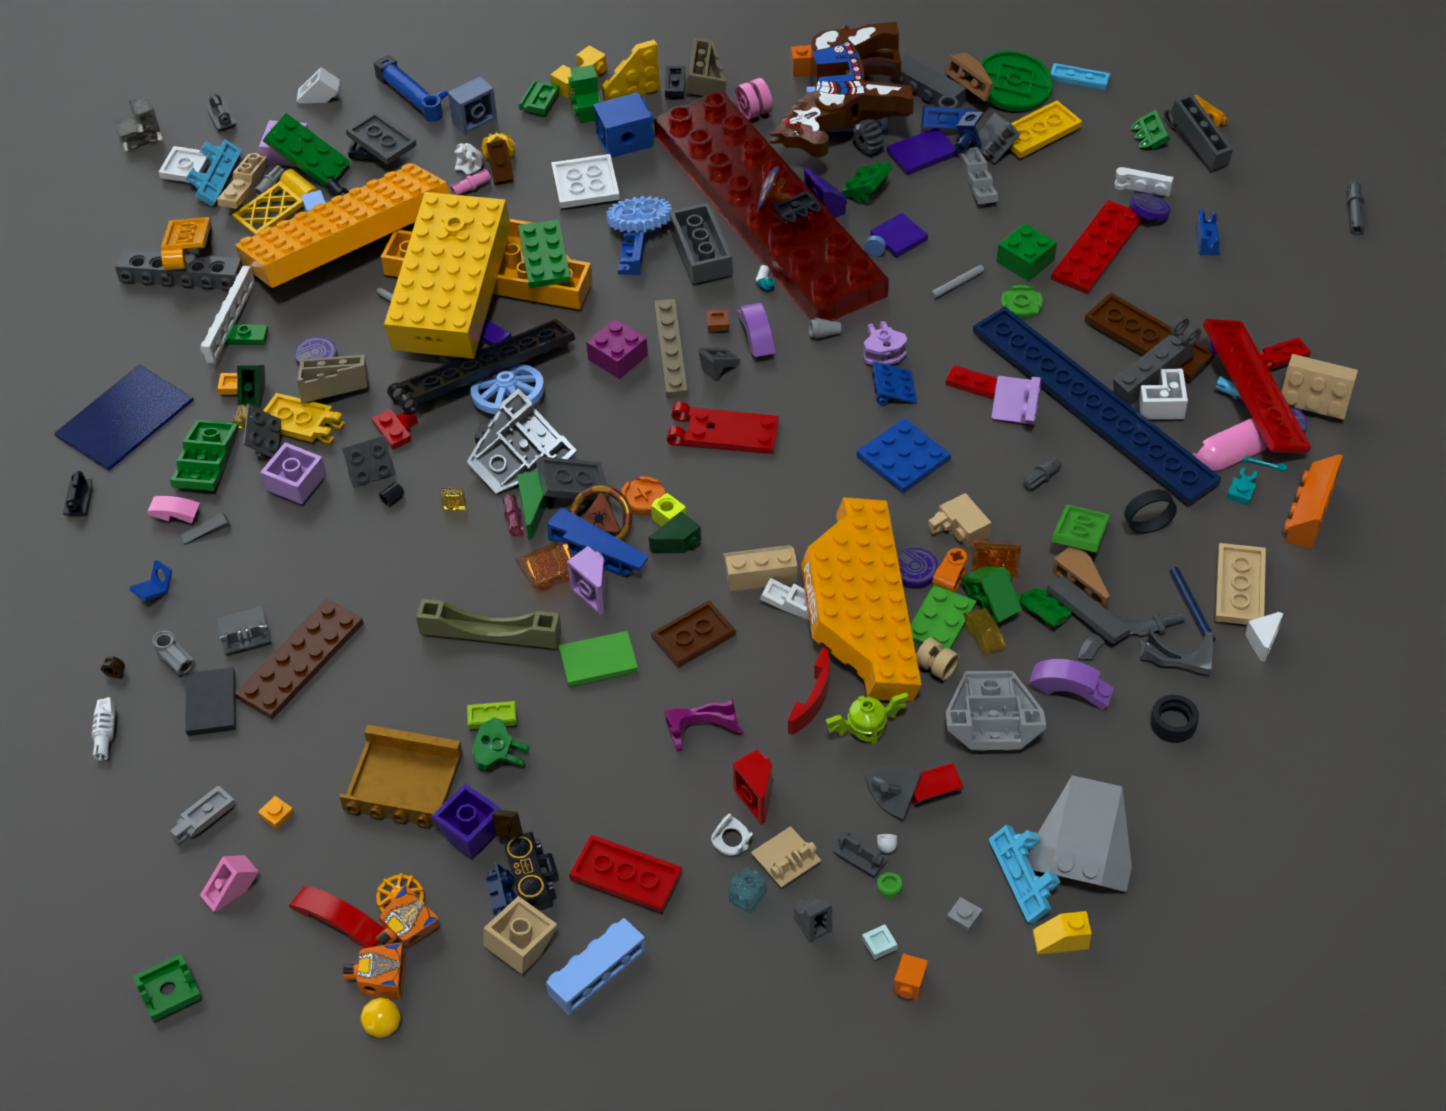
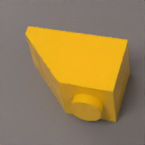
M1087 911L1062 913L1033 929L1037 955L1089 949L1092 933Z

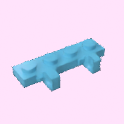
M224 139L220 147L214 146L208 141L204 143L199 153H203L206 158H210L211 165L206 173H198L193 167L185 178L198 188L195 197L211 207L215 204L242 151L240 148Z
M1005 825L988 840L1027 922L1035 924L1052 910L1047 900L1051 895L1049 891L1053 890L1061 882L1057 874L1052 872H1046L1041 877L1036 876L1027 858L1029 855L1028 850L1034 848L1040 842L1037 833L1027 830L1023 834L1018 833L1016 835L1012 826Z

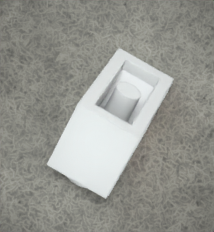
M321 67L298 89L296 102L299 104L327 103L331 98H335L338 95L340 79Z

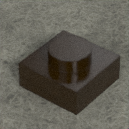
M497 809L492 814L497 836L518 839L523 834L518 812Z

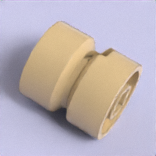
M931 637L921 645L916 658L918 666L926 671L931 669V673L934 676L945 681L955 671L960 655L950 648L943 649V644Z

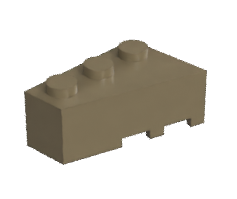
M694 38L686 93L724 99L727 80L723 76V68L719 64L714 42Z
M365 355L300 359L297 382L301 403L367 388L368 371Z

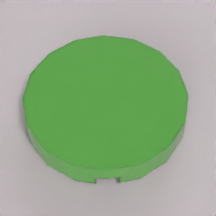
M1016 285L1003 292L1000 305L1001 308L1004 306L1020 319L1026 320L1037 316L1041 312L1043 298L1039 292L1034 291L1030 286Z

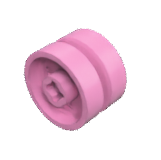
M762 78L736 86V102L745 119L749 120L772 111V96Z

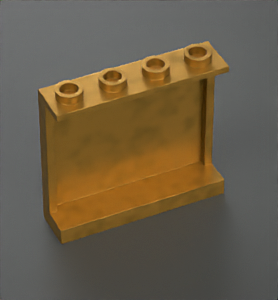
M367 725L364 732L366 744L346 795L340 794L339 796L343 810L351 814L361 813L374 818L393 819L400 823H416L422 827H438L431 816L447 801L463 756L461 742Z

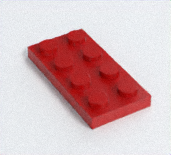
M590 834L569 873V878L575 882L662 913L683 870L681 866Z

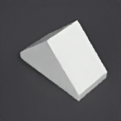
M1281 612L1248 621L1245 636L1260 661L1265 662L1281 625L1283 617Z

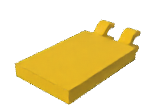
M275 393L263 410L281 419V435L312 443L317 438L322 443L330 445L334 437L329 436L332 429L324 427L325 424L328 423L338 430L345 424L344 421H340L342 414L333 412L332 406L312 401L301 403L300 398Z

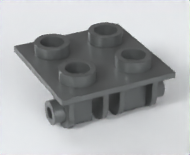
M994 113L978 131L982 146L978 147V149L985 157L996 164L1022 133L1015 129L1010 122H1006L998 114Z
M247 404L243 445L256 450L255 454L258 459L265 460L266 456L272 458L278 451L281 419Z
M385 435L342 448L348 468L347 472L353 488L395 474Z
M262 606L216 618L225 655L271 642Z

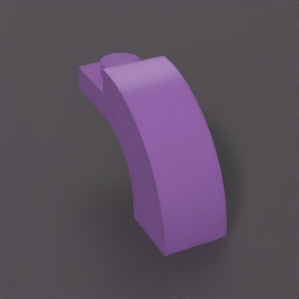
M754 303L740 306L737 314L745 327L752 355L758 357L775 353L769 321L762 304Z
M1049 659L1035 664L1029 684L1046 695L1057 691L1072 692L1082 696L1101 710L1109 706L1114 689L1099 678L1100 671L1084 663L1067 659Z

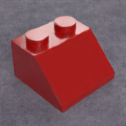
M756 749L732 763L733 789L762 825L766 821L772 795L773 778L771 776V769L773 766L767 756H763Z

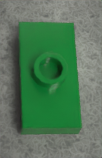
M234 324L225 344L265 345L268 326L261 324Z

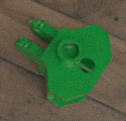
M493 717L480 725L471 754L476 768L484 771L498 763L504 764V762L522 767L525 761L520 757L508 754L509 748L527 753L530 747L513 740V736L508 735L503 720Z

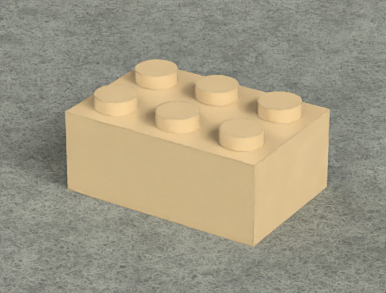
M1292 354L1281 393L1289 406L1344 420L1358 370Z

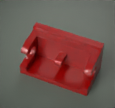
M954 763L921 772V777L911 801L913 805H917L923 800L951 791L956 793L963 789V784Z

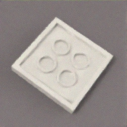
M610 154L551 162L560 208L620 200Z

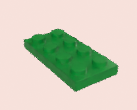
M287 113L283 115L263 139L264 143L324 187L329 179H337L350 163L348 158Z
M559 219L518 225L529 288L570 283V273Z

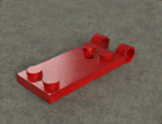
M676 402L673 405L671 416L674 420L680 422L690 421L688 432L679 426H672L668 429L666 440L673 446L686 445L765 454L774 453L779 416L690 407L684 402Z

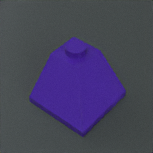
M805 168L804 191L809 190L819 202L820 212L817 213L824 222H828L846 214L847 199L845 195L811 169Z

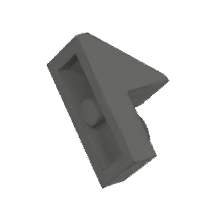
M700 348L698 351L702 370L716 381L723 368L737 367L741 360L726 348Z

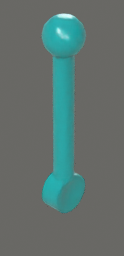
M1245 456L1241 461L1275 468L1280 472H1285L1287 469L1285 464L1277 465L1250 458L1249 456Z

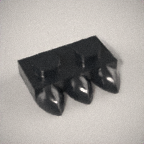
M809 190L772 205L773 212L783 223H795L796 217L807 218L808 212H820V204Z

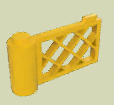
M288 169L282 174L278 183L236 211L232 216L255 236L260 230L276 226L278 222L303 206L301 195L319 190L295 170ZM277 191H283V196H273ZM286 201L296 202L291 206H285ZM262 202H268L267 207H258V205ZM272 202H281V206L271 207ZM270 212H279V215L276 217H269ZM252 213L251 218H241L245 214ZM256 213H266L265 217L255 218ZM264 223L259 229L256 230L254 228V224Z

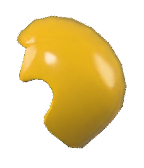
M382 997L368 1002L360 1016L364 1031L376 1038L390 1036L397 1030L401 1022L398 1006L388 998Z

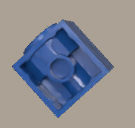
M639 93L593 104L596 135L605 153L610 154L611 158L653 147L655 133L652 123H654V117L651 111L648 112L646 101L641 99Z

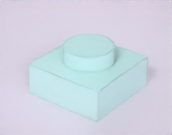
M885 924L862 934V940L874 960L897 950L898 944Z

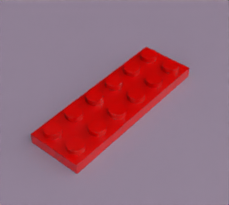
M1107 200L1052 272L1051 280L1089 294L1143 222L1144 218L1135 214L1128 207Z

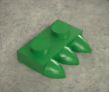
M1157 110L1138 119L1130 128L1131 130L1138 131L1134 137L1135 139H1143L1139 144V148L1152 147L1154 150L1171 140Z
M1036 588L1021 594L1020 603L1025 605L1028 611L1036 613L1043 618L1045 623L1054 627L1067 622L1072 613L1066 606H1058L1060 601L1056 598L1046 597L1047 591L1044 589Z

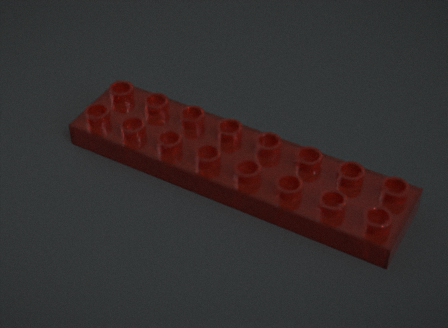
M722 90L707 93L703 98L686 105L674 106L668 112L654 117L655 136L758 259L769 267V272L810 320L820 318L834 321L888 297L889 278ZM778 166L779 168L771 187L757 211L762 185L769 173ZM809 190L820 204L819 213L808 212L807 218L796 217L795 223H783L773 212V204Z

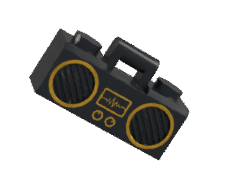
M533 832L524 833L518 839H503L518 896L537 910L553 907L551 897L556 896L551 880L559 877L553 855L551 853L542 855L543 849L540 839L535 841ZM545 864L547 872L541 873L540 865Z

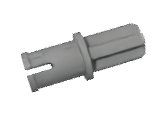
M277 165L268 175H264L262 181L253 189L254 194L258 197L275 185L285 170Z

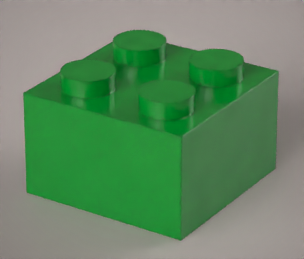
M1024 223L998 244L997 263L1029 282L1055 260L1057 242Z

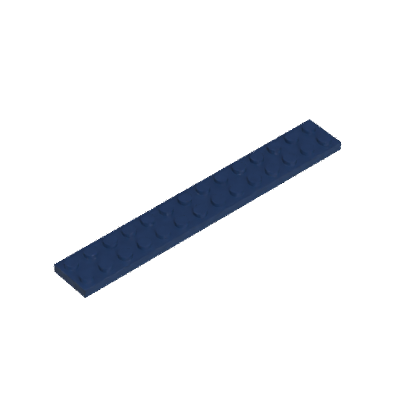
M1005 306L973 326V332L1031 379L1032 377L1041 378V387L1188 506L1221 483V477Z

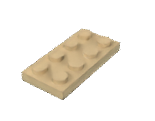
M1219 543L1215 621L1248 625V621L1264 617L1266 548Z

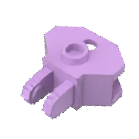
M886 321L880 322V329L875 330L873 324H868L867 331L869 337L864 341L863 352L865 362L873 365V361L887 365L899 363L907 355L905 345L908 340L906 335L892 330L891 327L887 326Z

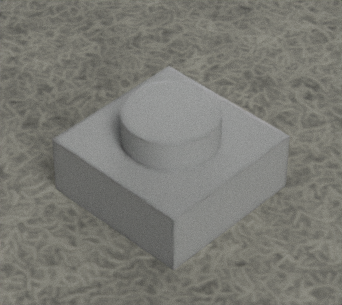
M960 897L948 913L946 921L969 933L981 917L982 909Z

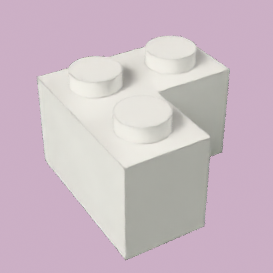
M1161 369L1158 385H1141L1138 401L1140 414L1147 419H1185L1188 399L1183 369Z

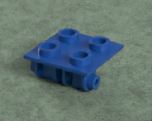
M873 361L874 371L872 376L875 380L876 400L880 405L887 404L890 398L914 404L917 403L912 371Z

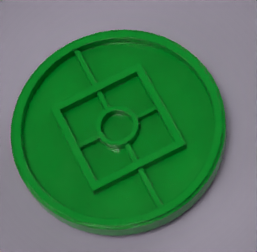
M1000 51L988 55L980 62L993 82L987 100L993 105L1009 111L1025 112L1041 107L1049 99L1053 88L1051 73L1042 62L1031 55L1018 51Z

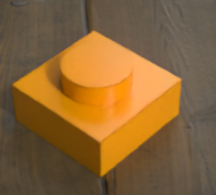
M237 373L220 374L217 388L219 395H237Z
M274 796L258 811L259 817L276 830L294 814L293 808L277 796Z

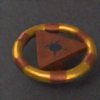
M605 485L591 486L582 491L574 499L569 512L578 516V509L583 501L599 494L583 519L605 532L618 533L615 537L623 541L630 531L633 516L631 506L623 493ZM604 494H608L619 501L623 508V526L621 529Z

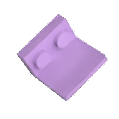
M998 376L992 419L1035 425L1042 383L1041 378L1032 377L1031 380Z

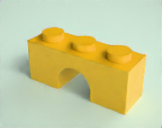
M590 45L576 55L577 67L593 65L597 77L607 70L606 54ZM562 65L550 74L551 83L559 85V94L569 99V92H572V88H569L568 77H571V71L569 67Z

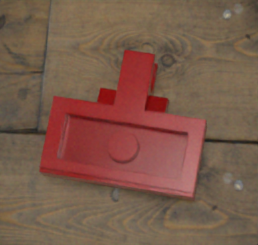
M388 409L371 417L372 423L381 435H385L386 441L392 450L411 442V435L408 433L410 427L418 424L415 412L412 414L404 412L402 415H395L391 409Z

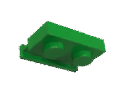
M533 80L519 102V110L524 108L527 109V112L546 115L560 92L559 85L542 81L537 83L536 80Z

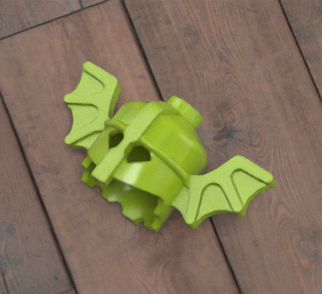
M907 692L894 696L886 707L878 699L864 696L857 697V700L852 703L849 709L848 720L843 719L841 715L826 719V723L829 725L828 730L830 733L837 731L840 736L849 731L851 735L854 734L860 740L871 742V745L877 744L878 739L885 730L887 718H895L896 713L901 708L906 707L905 702L909 696Z

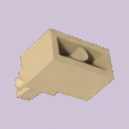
M966 493L940 505L939 512L928 520V529L932 534L946 530L950 535L955 534L957 540L962 541L967 548L989 538L991 533V521Z

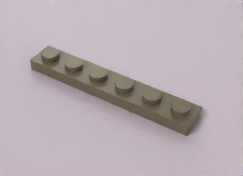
M675 299L656 300L654 305L666 398L688 396Z

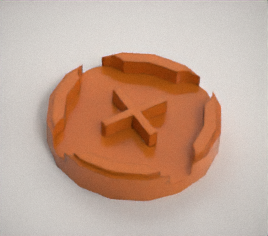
M640 476L632 482L628 481L625 483L621 493L627 498L633 514L649 515L651 514V505L657 498H661L665 494V489L657 479Z

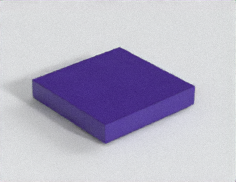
M903 213L870 230L871 236H879L884 239L886 249L896 258L928 240V234Z

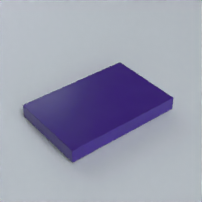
M937 127L889 145L886 150L906 175L958 155V152L955 150L956 147Z

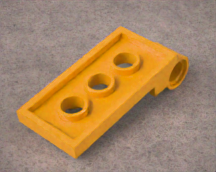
M210 217L169 221L161 245L164 271L186 269L184 250L205 248L211 227Z

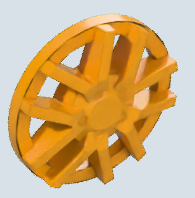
M403 873L384 879L378 887L376 894L377 906L381 913L385 910L383 906L390 903L403 888L401 886L402 879L408 880L406 885L409 888L411 883L417 886V888L410 889L415 894L420 893L419 898L424 902V891L421 884L412 875H404ZM394 880H398L397 885H394L391 882ZM386 885L392 889L391 892L384 890V887ZM383 894L386 898L380 902V896Z

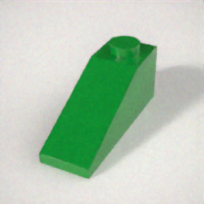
M538 471L517 474L528 540L533 539L549 502L548 496H544Z

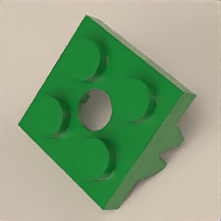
M877 162L868 167L865 165L861 166L856 170L853 178L845 183L846 186L840 192L846 198L853 197L859 204H862L864 201L868 203L870 201L869 193L873 192L882 181H887L888 174L893 167L890 162Z
M181 953L132 976L153 1022L202 999ZM166 983H173L176 987L175 991L168 996L162 995L160 992L161 987Z

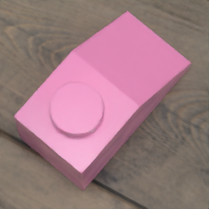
M245 855L223 856L200 896L213 912H217L247 892L259 871Z

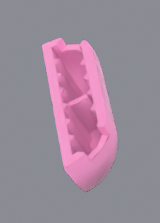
M1252 418L1203 441L1205 445L1197 454L1193 453V455L1211 470L1218 471L1242 461L1245 456L1251 457L1264 451L1268 445Z

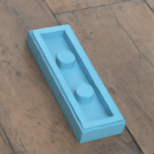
M1057 63L1053 64L1050 72L1055 82L1104 91L1107 89L1111 74Z

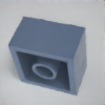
M481 76L448 92L452 123L464 134L497 119L494 90Z

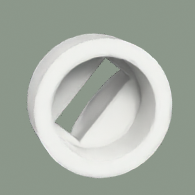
M877 835L879 850L887 854L893 852L897 846V835Z

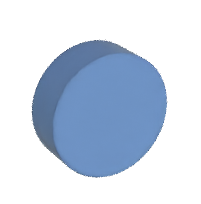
M870 236L866 240L865 251L871 256H881L885 251L886 242L879 236Z

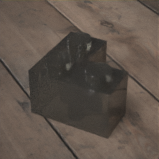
M148 96L129 101L133 117L114 122L118 137L125 151L163 140L155 110Z

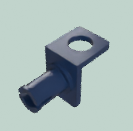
M966 112L956 125L960 139L955 143L954 147H956L955 150L958 153H965L968 147L982 146L976 125L982 118L983 112ZM970 117H976L972 121H966Z

